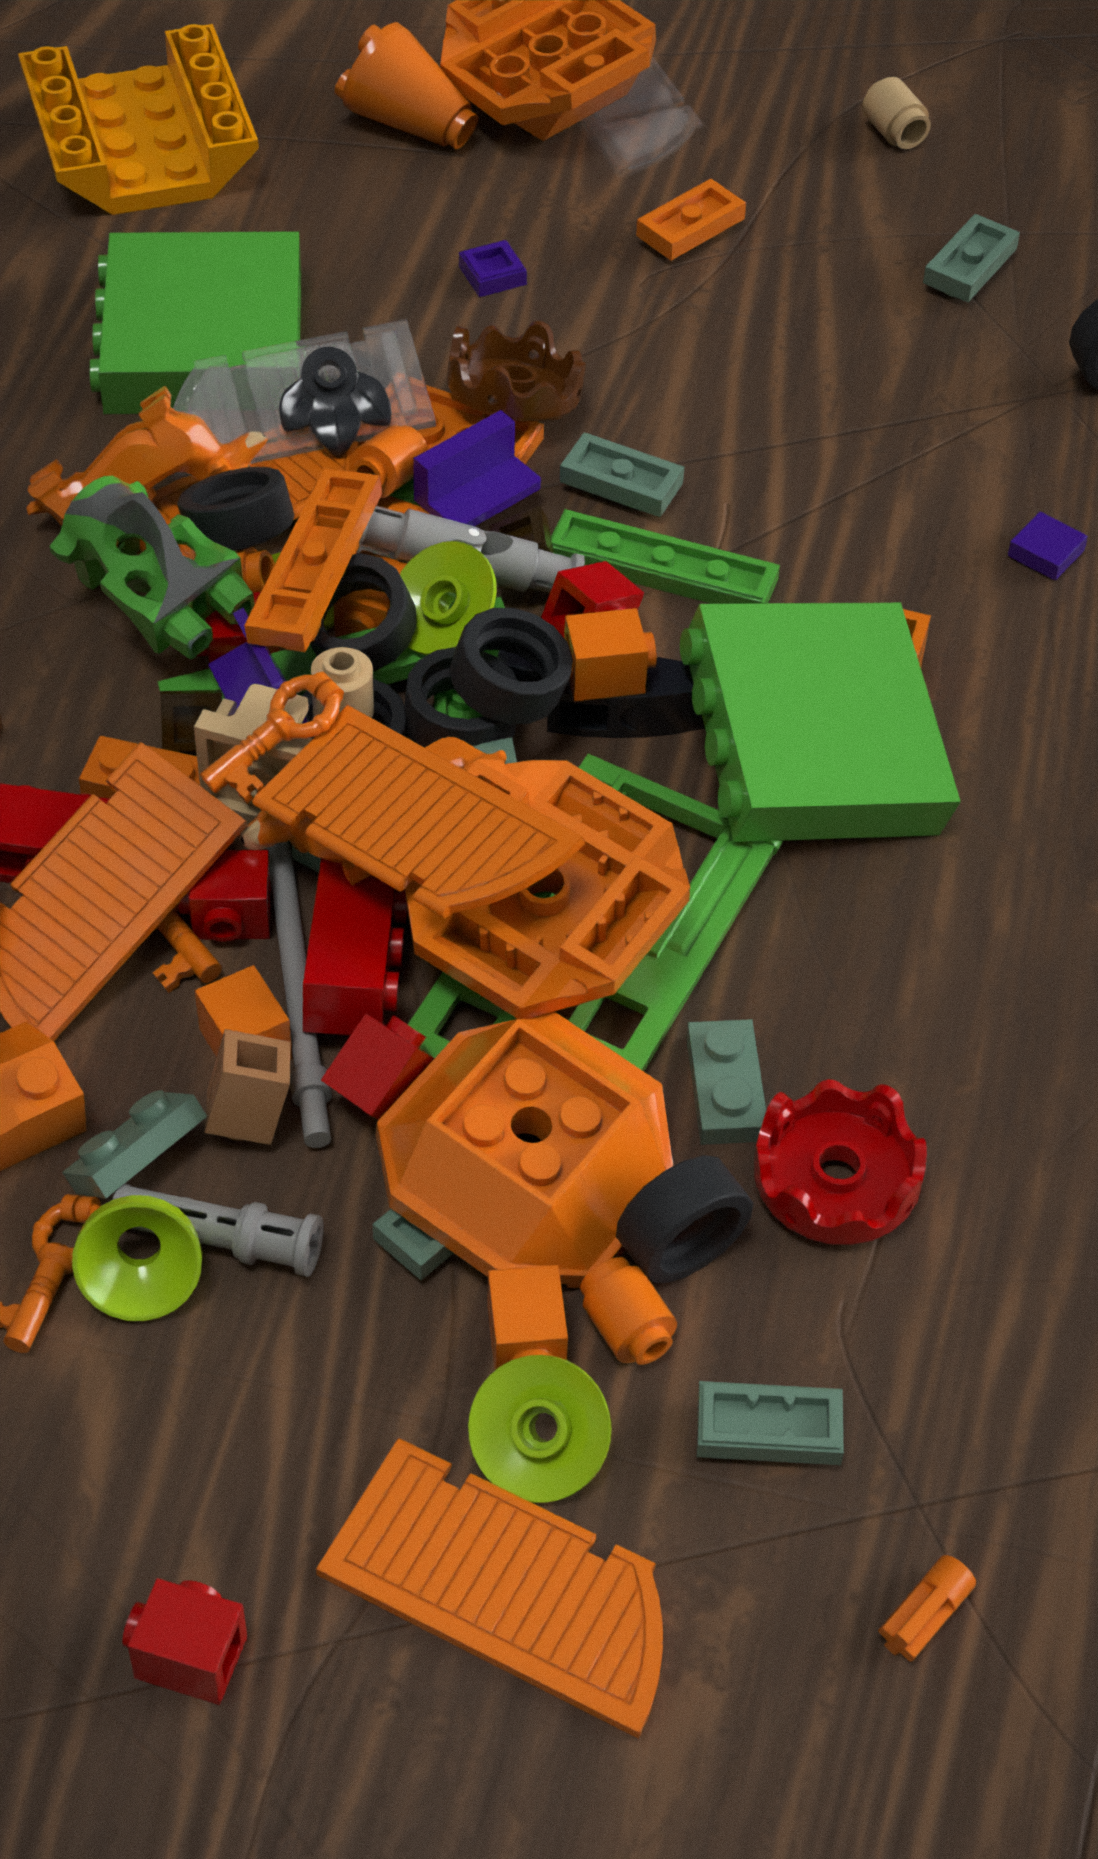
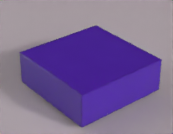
M507 240L459 252V268L478 297L527 285V270Z
M1040 511L1010 541L1008 556L1056 581L1085 550L1088 536Z

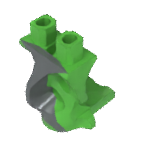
M103 476L85 486L71 501L64 515L61 532L49 546L50 552L58 560L67 564L74 562L78 579L86 587L93 590L98 585H101V591L130 618L157 654H160L171 645L187 658L193 659L204 651L213 640L212 628L204 621L206 617L216 610L231 625L238 624L233 613L243 607L249 616L255 605L254 594L242 577L241 558L235 551L207 538L188 517L178 514L167 525L161 513L148 498L145 487L138 481L128 484L115 476ZM141 539L146 543V550L140 555H135L140 551ZM178 544L187 545L194 550L196 554L195 559L192 560L183 556ZM131 589L147 594L146 596H140L134 593Z

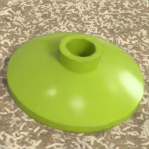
M446 541L431 545L415 555L400 573L416 606V629L408 647L417 653L429 655L436 650L456 647L465 625L476 614L494 608L497 593L494 570L488 559L480 551L466 543ZM455 600L453 606L449 609L450 604Z
M550 1355L524 1356L511 1360L497 1368L479 1388L469 1414V1441L476 1463L492 1484L529 1502L544 1503L557 1501L573 1495L584 1488L601 1469L611 1441L610 1412L598 1385L577 1365ZM542 1413L551 1415L557 1423L556 1435L550 1441L539 1437L535 1429L536 1420Z

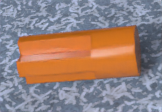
M942 1555L878 1630L887 1640L884 1646L892 1654L897 1655L900 1652L909 1662L919 1655L976 1587V1579L968 1567L949 1555Z

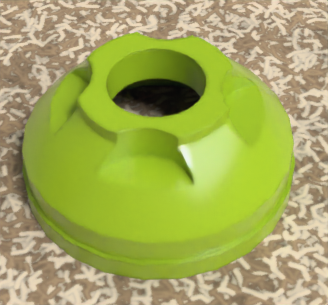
M130 1195L116 1198L103 1204L88 1217L78 1233L73 1248L72 1269L76 1284L84 1297L100 1311L126 1321H147L160 1318L175 1311L190 1297L197 1286L201 1274L202 1250L198 1234L190 1219L179 1208L165 1200L152 1196ZM145 1227L152 1230L158 1236L161 1246L157 1253L149 1258L134 1259L127 1256L121 1250L118 1240L130 1228Z

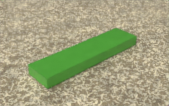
M564 509L551 535L553 553L567 557H571L575 553L584 555V566L607 561L632 583L710 604L768 603L779 578L780 565L567 509Z

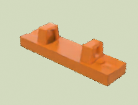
M323 468L244 625L248 644L278 646L286 650L306 653L310 642L315 640L320 630L321 619L352 555L357 553L360 538L382 495L380 475Z

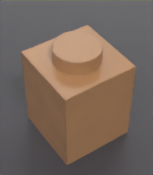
M224 1030L207 1088L205 1133L224 1136L237 1141L246 1140L271 1145L290 1085V1041Z

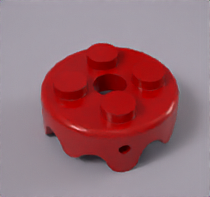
M827 1079L818 1083L811 1092L798 1100L792 1101L784 1092H779L773 1097L767 1107L756 1143L754 1179L761 1199L769 1211L788 1229L807 1239L826 1244L855 1245L870 1242L896 1229L908 1218L918 1202L926 1169V1141L923 1137L917 1138L910 1130L905 1119L903 1101L894 1088L879 1084L870 1091L860 1092L849 1089L836 1080ZM840 1160L851 1166L856 1174L846 1179L833 1178L822 1170L821 1165L827 1161Z

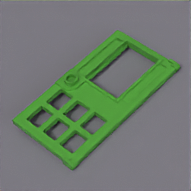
M587 754L579 766L583 771L642 806L718 838L690 883L689 902L614 995L579 1004L569 1019L572 1024L585 1032L603 1001L607 998L643 1014L644 1017L624 1049H620L594 1036L592 1037L642 1071H645L772 856L777 853L784 840L734 842L728 818H723L718 809L591 754ZM544 891L533 895L539 898H549L556 894ZM442 972L408 1025L427 1037L420 1048L436 1058L450 1042L438 1036V1033L459 1001H464L497 1016L498 1018L494 1024L517 1018Z

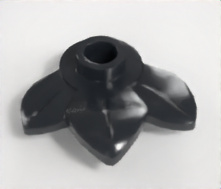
M322 347L314 350L307 356L302 366L301 378L285 389L279 404V415L284 431H297L310 426L320 445L336 458H341L349 450L357 436L361 422L373 426H388L391 423V404L385 388L376 378L358 372L352 358L343 350L335 347ZM331 365L338 369L340 377L334 382H326L319 376V370L324 366Z

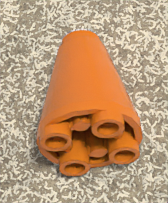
M398 22L388 24L382 29L375 24L371 25L359 40L358 50L361 53L352 65V68L347 69L335 85L334 93L343 100V106L357 115L444 147L450 145L454 149L461 148L469 140L478 123V115L471 111V104L408 29Z

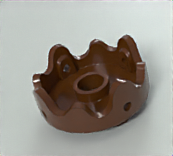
M543 321L532 322L524 334L516 338L505 336L496 326L489 325L483 329L479 338L471 345L469 343L468 329L458 326L452 338L447 370V384L455 397L467 406L482 412L484 419L501 410L512 420L516 421L558 420L574 410L581 399L586 363L582 361V355L579 350L568 351L564 359L561 358L555 349L553 331L549 324Z

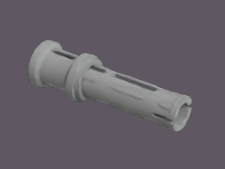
M123 1184L116 1190L113 1196L114 1200L130 1195H146L169 1202L179 1208L190 1219L198 1234L200 1244L232 1250L233 1256L244 1264L253 1265L259 1259L294 1267L297 1275L308 1277L315 1269L320 1255L324 1233L323 1218L320 1215L310 1213L305 1219L268 1212L267 1206L258 1202L246 1204L242 1209H236L193 1200L188 1197H179L131 1187L130 1184ZM145 1227L130 1228L155 1234L152 1230Z

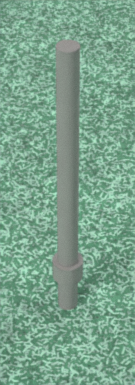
M287 841L266 848V850L269 851L271 888L295 1069L290 1073L292 1101L296 1106L300 1107L304 1143L308 1147L320 1148L326 1146L331 1141L326 1104L330 1101L332 1092L331 1087L321 1081L327 1068L321 1065L317 1033L302 1032L303 978L306 965V951L291 842Z

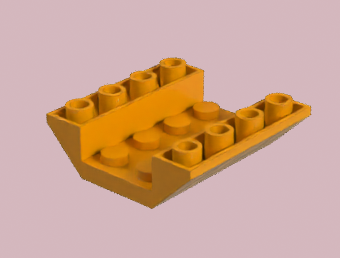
M190 24L181 29L165 31L168 65L157 67L142 66L136 70L111 74L95 73L79 79L67 46L56 48L45 46L34 51L18 53L20 67L57 182L112 215L212 199L259 149V143L213 24Z

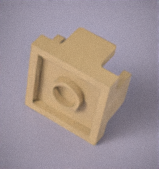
M252 684L249 687L238 708L236 701L224 698L216 712L203 709L194 725L200 785L247 822H251L260 813V809L254 806L252 801L247 804L238 795L236 788H232L229 784L217 793H214L204 782L200 773L235 745H239L240 741L246 740L248 735H252L254 730L267 721L270 701L278 689L260 684ZM297 694L293 699H289L284 707V710L291 714L296 723H302L309 710L308 699ZM312 738L292 739L289 742L282 740L269 752L266 751L265 755L258 757L259 759L256 762H252L253 764L247 768L250 775H255L266 786ZM254 790L250 794L254 798L258 792Z

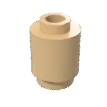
M888 77L874 83L869 88L862 104L863 113L891 145L899 146L902 149H911L919 145L927 137L931 127L928 110L901 79Z
M347 647L332 648L319 654L311 665V675L317 672H325L344 691L339 713L349 705L372 718L374 714L373 666L370 659L364 653ZM312 695L313 715L315 717L317 714L322 713L324 706Z

